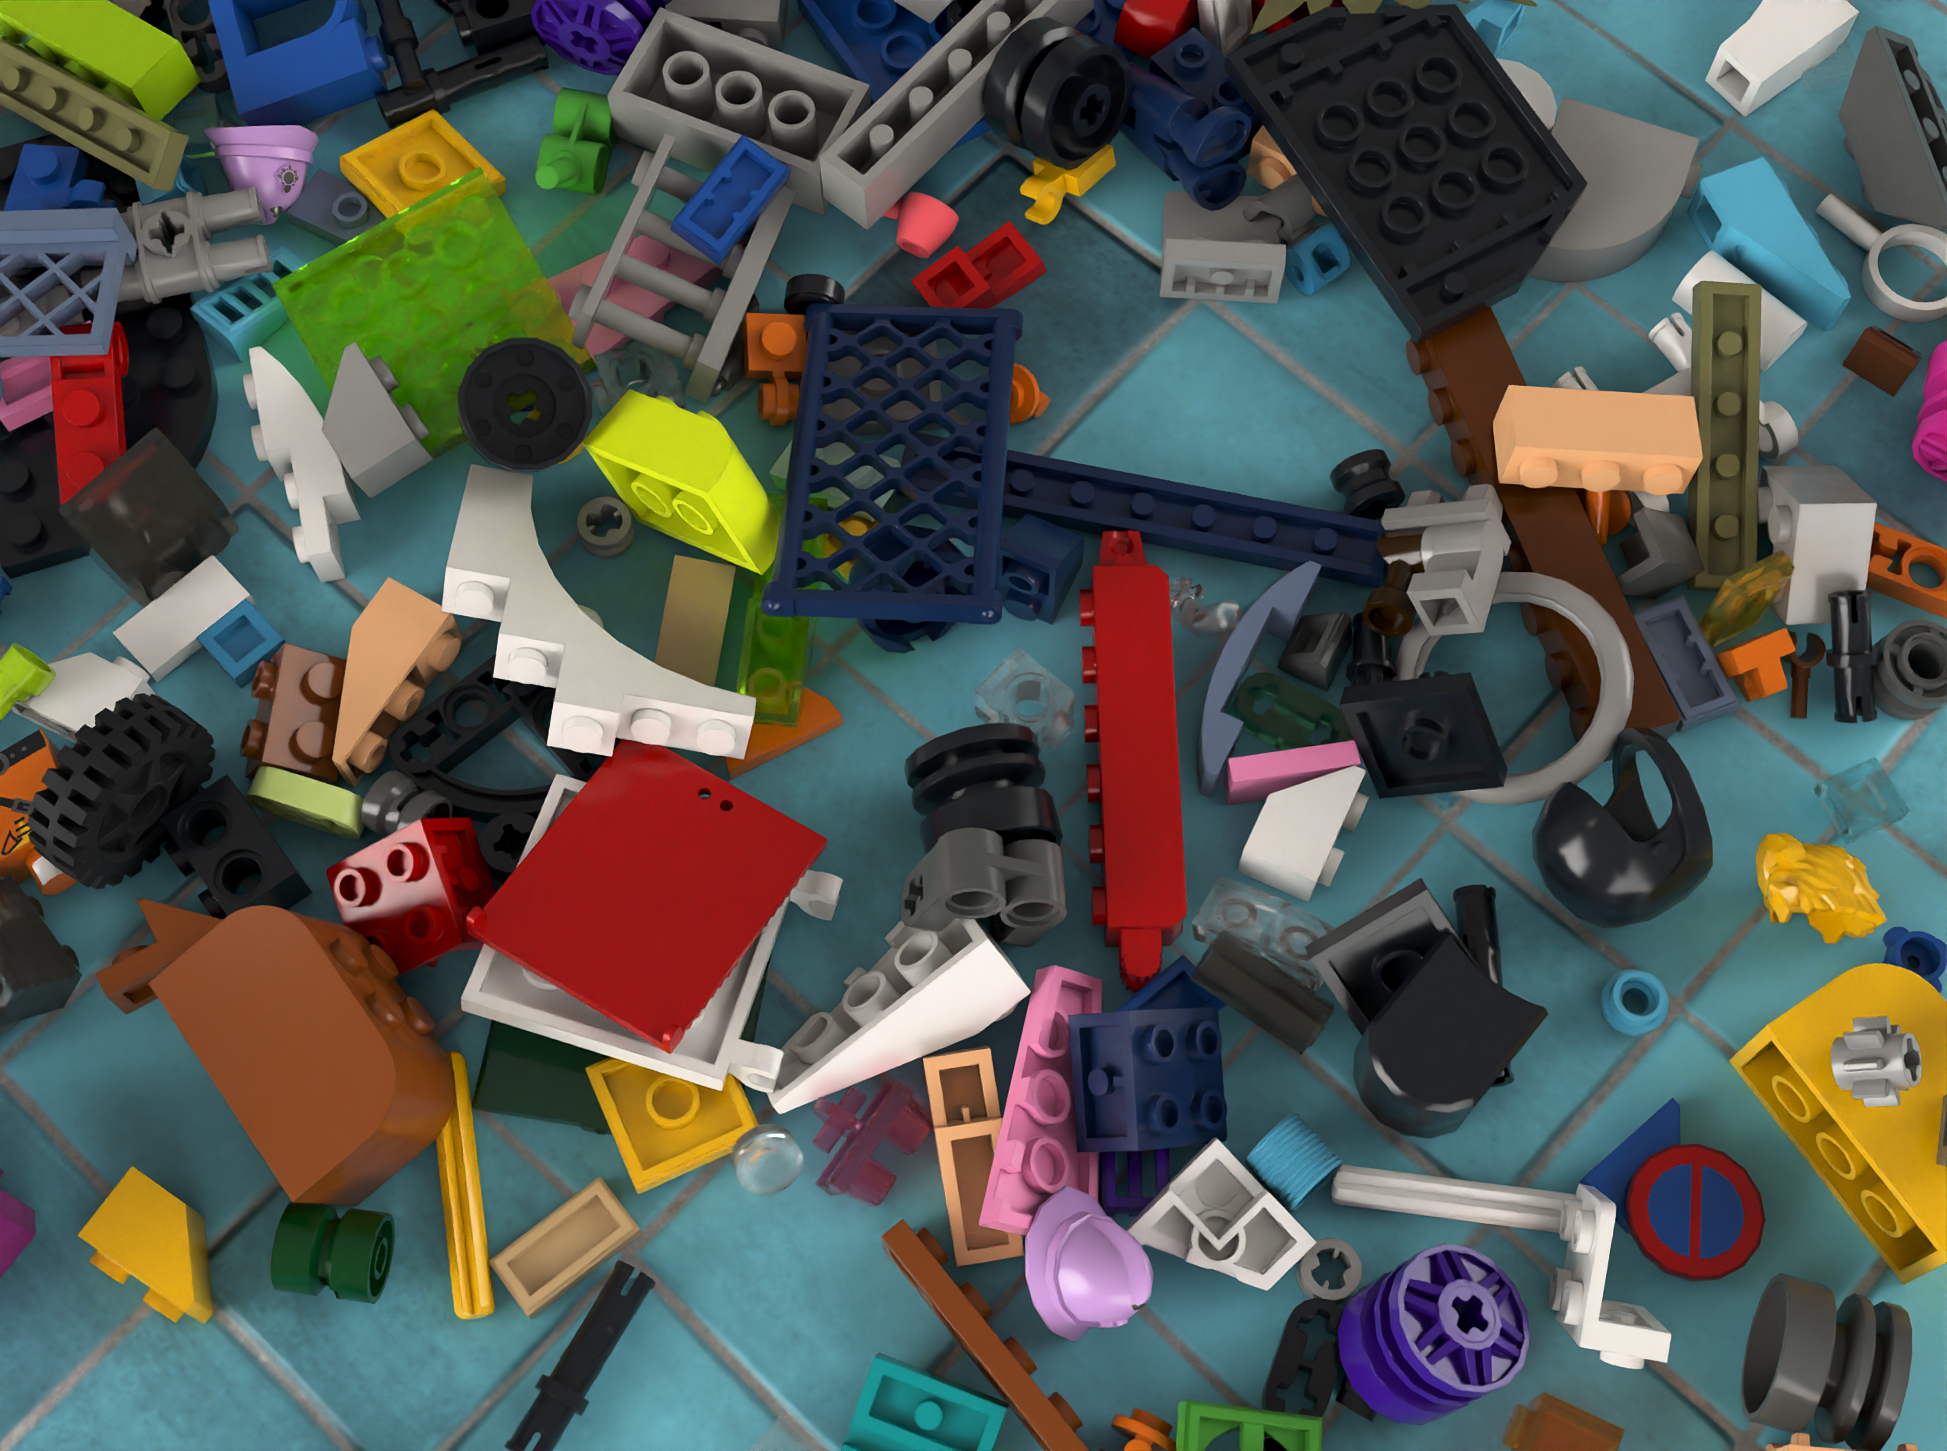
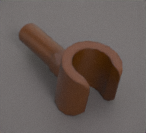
M1788 630L1792 642L1796 647V633ZM1808 632L1806 638V650L1801 656L1797 657L1796 653L1792 652L1780 657L1785 662L1791 664L1790 718L1807 719L1808 683L1811 676V667L1819 664L1826 652L1823 640L1818 635Z

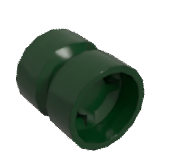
M290 1202L281 1216L272 1249L271 1281L274 1289L317 1296L326 1286H329L330 1290H334L336 1299L375 1304L381 1297L390 1272L395 1241L393 1216L384 1212L350 1208L339 1218L335 1207L331 1205Z

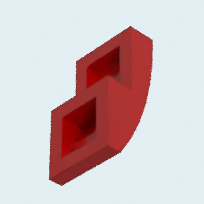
M1009 220L965 254L957 245L910 281L929 307L989 309L1046 273L1047 270L1040 257Z

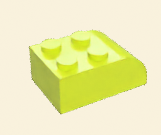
M629 389L583 440L582 444L640 524L760 575H763L775 560L781 515L724 426L709 413L698 411L695 414L679 408L674 402L662 395L652 398Z

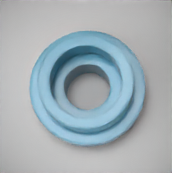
M1627 969L1614 974L1607 981L1601 992L1600 1005L1604 1017L1612 1027L1624 1034L1640 1036L1651 1033L1662 1024L1668 1013L1669 999L1664 986L1655 976L1643 970ZM1634 995L1638 997L1643 1004V1012L1639 1014L1629 1012L1623 1005V996Z

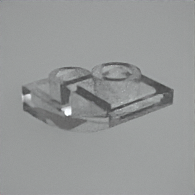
M1219 876L1191 923L1196 941L1253 956L1258 974L1318 991L1324 981L1309 959L1305 946L1335 928L1284 899L1249 885Z

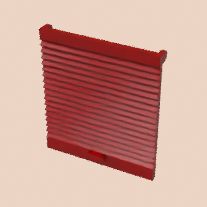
M622 739L613 750L612 757L608 756L485 907L481 909L476 906L470 911L466 919L468 934L671 1055L683 1039L686 1030L691 1028L693 1021L699 1017L701 1010L706 1008L709 999L714 997L717 989L722 986L725 978L730 976L732 969L738 965L740 958L745 956L747 949L753 945L755 938L760 936L762 929L768 925L770 918L775 916L777 909L782 906L785 898L789 897L800 878L804 877L807 869L814 864L826 848L827 838L662 745H651ZM707 794L709 798H700V796Z

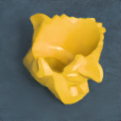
M1771 833L1762 838L1756 854L1757 881L1763 893V903L1770 912L1769 919L1772 923H1787L1793 913L1806 914L1809 925L1822 934L1824 943L1837 944L1845 935L1854 939L1867 937V933L1872 934L1875 932L1874 928L1888 920L1877 903L1880 894L1871 887L1865 871L1866 866L1854 855H1849L1842 846L1801 843L1789 833Z

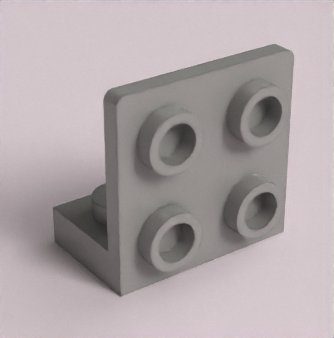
M1166 192L1163 213L1160 297L1278 304L1286 265V245L1280 244V236L1276 232L1281 228V218L1270 213H1266L1253 222L1247 221L1244 218L1243 210L1261 196L1239 195L1232 203L1221 210L1209 211L1194 202L1186 192Z

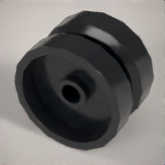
M1047 16L1029 20L1012 32L996 53L986 77L983 98L986 122L997 137L1017 147L1029 150L1033 155L1066 170L1076 169L1107 144H1110L1117 135L1129 107L1132 90L1130 64L1120 49L1083 34L1081 31Z

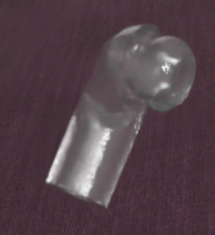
M1182 577L1172 582L1170 587L1171 618L1196 637L1208 638L1232 632L1243 618L1240 606L1234 601L1227 600L1207 606L1202 604L1200 601L1203 598L1204 590L1200 584L1191 587L1193 579Z

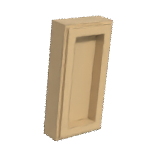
M599 1176L488 1262L526 1315L532 1320L643 1233L601 1176Z

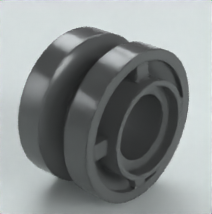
M1911 620L1900 624L1873 645L1879 648L1880 662L1873 665L1875 706L1881 711L1897 719L1917 720L1930 715L1947 703L1946 628L1927 620ZM1910 665L1916 669L1919 676L1913 672Z

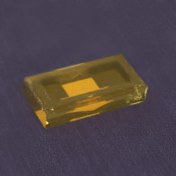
M1783 550L1727 578L1699 623L1711 647L1760 623L1792 576V571L1795 568Z

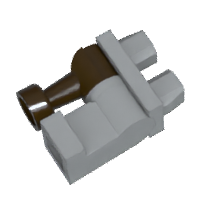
M1492 485L1469 486L1468 490L1464 492L1462 501L1445 503L1441 494L1435 493L1432 490L1412 492L1405 507L1385 509L1381 524L1387 532L1383 533L1381 538H1377V548L1388 566V572L1384 587L1376 588L1369 594L1362 612L1363 620L1370 629L1384 636H1403L1411 630L1417 612L1430 636L1484 632L1501 572L1503 556H1507L1511 545V540L1501 522L1503 505ZM1457 601L1463 614L1457 616L1446 615L1449 606Z

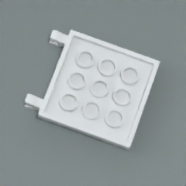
M556 773L518 865L587 782ZM807 869L804 877L800 878L789 897L785 898L782 906L777 909L775 916L770 918L768 925L762 929L760 936L755 938L753 945L747 949L745 956L740 958L738 965L732 969L730 976L725 978L714 997L709 999L706 1008L701 1010L699 1017L693 1021L691 1028L686 1030L683 1039L671 1055L486 944L482 947L462 994L461 1009L722 1091L729 1073L750 1088L773 1093L781 1070L780 1064L784 1052L768 1045L755 1044L740 1038L789 901L796 903L804 912L813 917L832 921L840 898L839 892L843 879L829 873Z

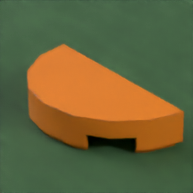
M780 685L755 693L751 696L756 698V706L744 760L724 756L730 780L842 725L843 716L826 697L806 687Z

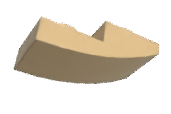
M679 555L674 556L654 661L655 664L704 685L715 687L737 566Z

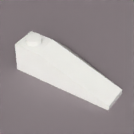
M955 918L940 932L907 927L901 920L884 938L891 948L868 972L857 967L845 979L843 983L848 989L839 1004L830 1013L820 1012L813 1014L780 1049L784 1052L780 1064L781 1070L773 1093H767L771 1105L779 1114L785 1113L974 1036L991 1023L1002 1020L1010 1015L1017 1007L1018 1002L1028 996L1031 991L979 918Z

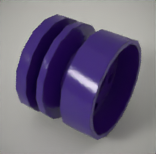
M536 0L531 10L533 25L544 42L560 56L583 69L603 75L619 76L659 7L665 9V5L672 0Z
M1444 1243L1417 1253L1410 1260L1398 1265L1392 1272L1383 1274L1362 1287L1345 1305L1338 1327L1339 1357L1351 1386L1371 1409L1396 1423L1424 1425L1443 1418L1467 1406L1470 1402L1483 1398L1490 1392L1496 1391L1510 1383L1523 1368L1530 1344L1528 1314L1515 1284L1495 1261L1471 1247Z

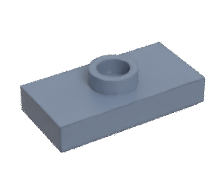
M318 169L287 212L292 224L389 270L410 243L353 184L321 169Z
M1684 596L1633 613L1635 621L1681 718L1676 726L1678 733L1737 710L1741 702Z

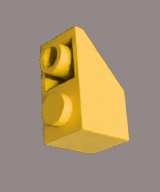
M131 1166L77 1235L97 1249L89 1259V1262L122 1285L132 1274L150 1287L142 1300L173 1322L177 1323L182 1315L186 1313L205 1324L214 1313L205 1217Z

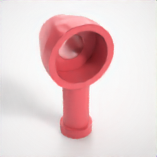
M918 192L907 193L905 198L901 197L883 215L898 221L896 236L898 246L920 258H929L954 232L959 221L958 215L949 206L931 196Z

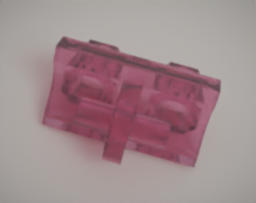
M895 1080L892 1086L886 1083L883 1084L859 1119L855 1115L867 1097L858 1089L851 1086L839 1104L824 1097H819L812 1107V1111L825 1124L812 1143L823 1152L829 1154L841 1135L846 1137V1139L815 1182V1185L830 1196L846 1194L850 1198L870 1207L879 1206L897 1178L896 1175L870 1157L880 1141L884 1138L906 1155H910L921 1145L933 1127V1124L927 1117L908 1101L914 1091L899 1080Z

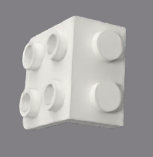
M1579 1184L1575 1200L1566 1198L1561 1212L1560 1239L1568 1241L1564 1269L1555 1267L1551 1276L1548 1295L1549 1309L1557 1311L1556 1320L1579 1347L1601 1351L1599 1359L1606 1363L1631 1369H1643L1645 1359L1667 1363L1672 1334L1643 1306L1602 1299L1616 1217V1205L1594 1186Z

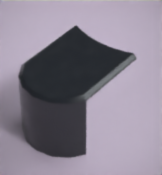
M1443 932L1369 1022L1355 1049L1353 1078L1361 1101L1380 1123L1405 1136L1434 1138L1456 1132L1475 1105L1548 1016V1012L1545 1007L1526 1001L1491 980L1464 954L1451 934Z

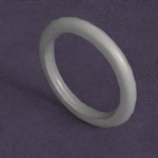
M1504 571L1500 572L1491 605L1502 602H1530L1551 608L1568 618L1587 637L1597 657L1601 677L1599 704L1592 723L1579 742L1562 757L1536 770L1506 774L1504 787L1451 792L1452 794L1482 804L1515 806L1547 799L1561 782H1572L1577 785L1604 762L1617 743V735L1624 730L1631 711L1634 673L1629 648L1614 618L1593 596L1565 580L1541 573ZM1457 601L1452 603L1446 611L1448 616L1463 614ZM1420 616L1402 640L1394 661V665L1397 668V676L1393 677L1391 682L1418 679L1419 675L1423 673L1431 650L1442 636H1430Z

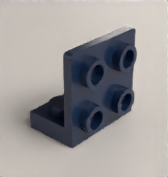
M1216 1007L1131 1010L1068 1015L1077 1152L1143 1151L1208 1144L1214 1137L1220 1142L1226 1141L1227 1104L1224 1097L1222 1036L1219 1029V1015Z

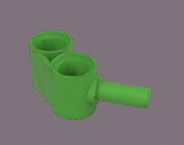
M563 87L557 96L554 108V135L547 133L539 149L535 175L536 182L543 189L559 188L599 196L606 181L608 163L612 151L619 141L615 134L608 97L604 94Z

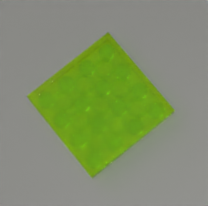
M481 166L271 284L331 394L345 347L356 342L370 360L380 354L400 384L398 388L391 391L400 407L410 402L428 428L430 435L423 438L422 442L433 460L467 441L459 425L458 391L467 367L485 348L509 338H538L561 347L581 366L583 373L597 367L585 345L583 349L571 345L575 327ZM525 392L520 399L510 395L506 403L513 408L511 415L534 403L536 397L529 392Z

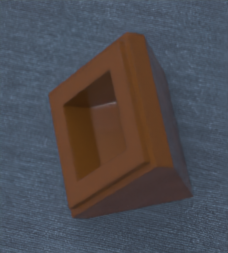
M1874 325L1864 330L1842 365L1894 397L1922 357L1920 352Z

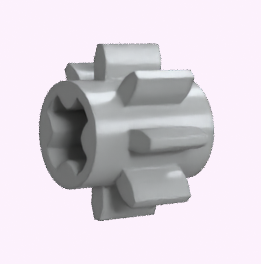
M1888 1016L1853 1018L1854 1032H1844V1036L1837 1037L1832 1044L1831 1066L1838 1087L1842 1090H1852L1853 1099H1863L1865 1107L1899 1106V1091H1908L1909 1087H1916L1921 1080L1922 1058L1915 1036L1912 1033H1901L1900 1025H1890Z

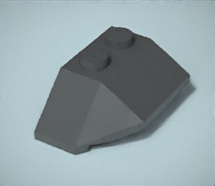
M1875 26L1865 35L1838 114L1846 134L1844 139L1845 148L1851 158L1857 163L1864 182L1862 186L1863 196L1874 211L1947 231L1946 110L1929 75L1920 66L1917 58L1919 56L1912 39Z

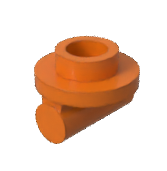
M1014 363L1009 424L1020 423L1032 415L1036 418L1039 417L1047 409L1051 400L1039 390L1038 383L1033 374L1026 367Z
M1575 488L1600 545H1606L1608 537L1620 532L1630 519L1632 500L1629 492L1621 490L1593 492L1585 488Z
M1134 1408L1130 1418L1115 1415L1111 1427L1131 1440L1126 1444L1123 1451H1176V1442L1169 1438L1173 1427L1161 1418Z

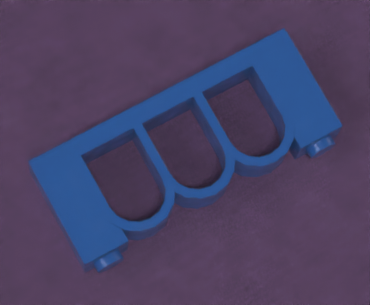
M208 0L238 116L249 126L301 125L374 99L376 97L375 93L387 91L388 87L383 71L390 69L388 55L380 38L377 35L370 37L367 34V12L360 0H336L332 16L321 28L310 34L262 51L253 20L309 0Z

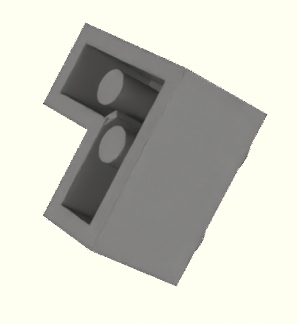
M1836 465L1762 466L1760 486H1758L1757 527L1774 546L1771 566H1765L1762 573L1761 590L1765 603L1773 609L1786 625L1831 624L1828 594L1842 591L1844 596H1848V590L1866 591L1877 502Z

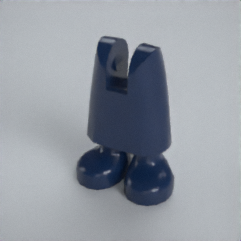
M1130 63L1132 90L1128 111L1119 131L1174 182L1180 181L1190 198L1201 207L1209 211L1221 210L1232 203L1243 190L1247 175L1246 169L1232 159L1231 156L1238 152L1248 140L1252 128L1251 119L1239 108L1230 105L1216 108L1209 113L1208 105L1201 98L1139 65Z

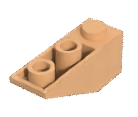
M390 577L387 578L351 629L332 761L346 783L354 788L365 773L373 772L381 764L388 750L389 739L402 721L407 722L417 714L424 701L425 689L438 671L443 672L453 664L460 651L461 639L463 638L452 613L441 612V605Z

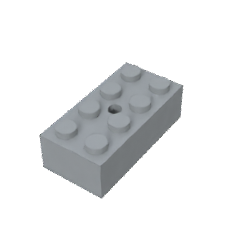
M659 7L607 94L616 137L656 152L664 133L676 138L671 151V158L712 173L743 134L791 169L789 179L784 186L797 191L792 204L823 216L831 203L823 198L819 156L871 107L869 84Z

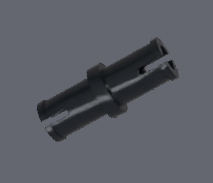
M1848 590V596H1844L1842 591L1828 594L1831 612L1832 648L1826 650V663L1828 666L1833 667L1836 710L1834 712V720L1837 722L1857 723V716H1862L1863 722L1877 719L1873 665L1880 661L1879 648L1872 646L1870 591Z

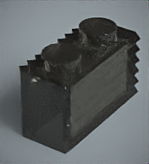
M11 874L4 879L0 878V1026L64 1008L83 975L79 970V961L73 949L68 945H61L46 924L44 911L39 901L32 896H27Z

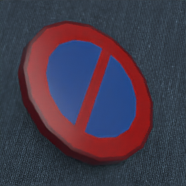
M1700 1144L1671 1145L1649 1156L1630 1179L1624 1202L1628 1231L1642 1255L1664 1273L1690 1282L1719 1280L1745 1266L1760 1246L1765 1224L1761 1193L1745 1168L1726 1153Z

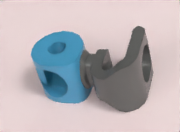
M1298 174L1291 176L1243 210L1244 218L1250 222L1256 221L1266 213L1283 219L1284 226L1276 232L1288 244L1286 247L1284 272L1293 286L1305 295L1314 294L1350 268L1351 259L1348 249L1335 227L1329 223L1320 227L1314 226L1311 222L1315 216L1312 194Z

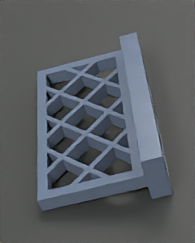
M117 208L0 211V285L12 295L11 298L0 305V328L25 309L37 320L35 324L19 336H3L0 333V357L108 355L124 265H134L138 246ZM83 266H103L102 273L81 289L69 278V276ZM46 267L48 269L21 290L9 280L11 276L22 268ZM62 283L73 295L47 315H44L33 303ZM85 308L94 315L91 334L64 335L58 329Z

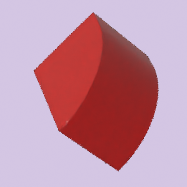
M1126 0L1117 23L1114 43L1150 60L1151 56L1189 30L1197 18V0Z

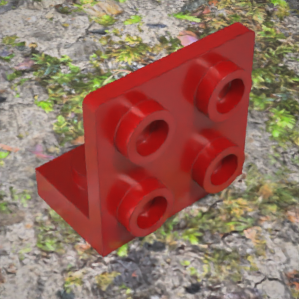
M470 817L419 819L332 865L326 871L343 926L355 930L370 945L375 944L390 956L399 971V975L394 978L395 980L450 952L482 949L484 945L483 942L468 934L466 919L474 907L478 906L483 909L495 895L496 891L485 859L481 854L480 845Z

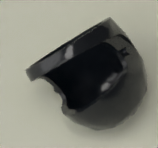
M1628 728L1617 735L1612 763L1614 790L1604 806L1572 782H1561L1546 799L1532 830L1533 859L1548 890L1577 918L1603 928L1622 927L1655 918L1686 899L1707 878L1713 865L1712 836L1704 806L1692 777L1675 749L1664 737L1650 728ZM1636 745L1645 750L1659 768L1671 795V813L1660 829L1652 817L1641 786L1636 764Z

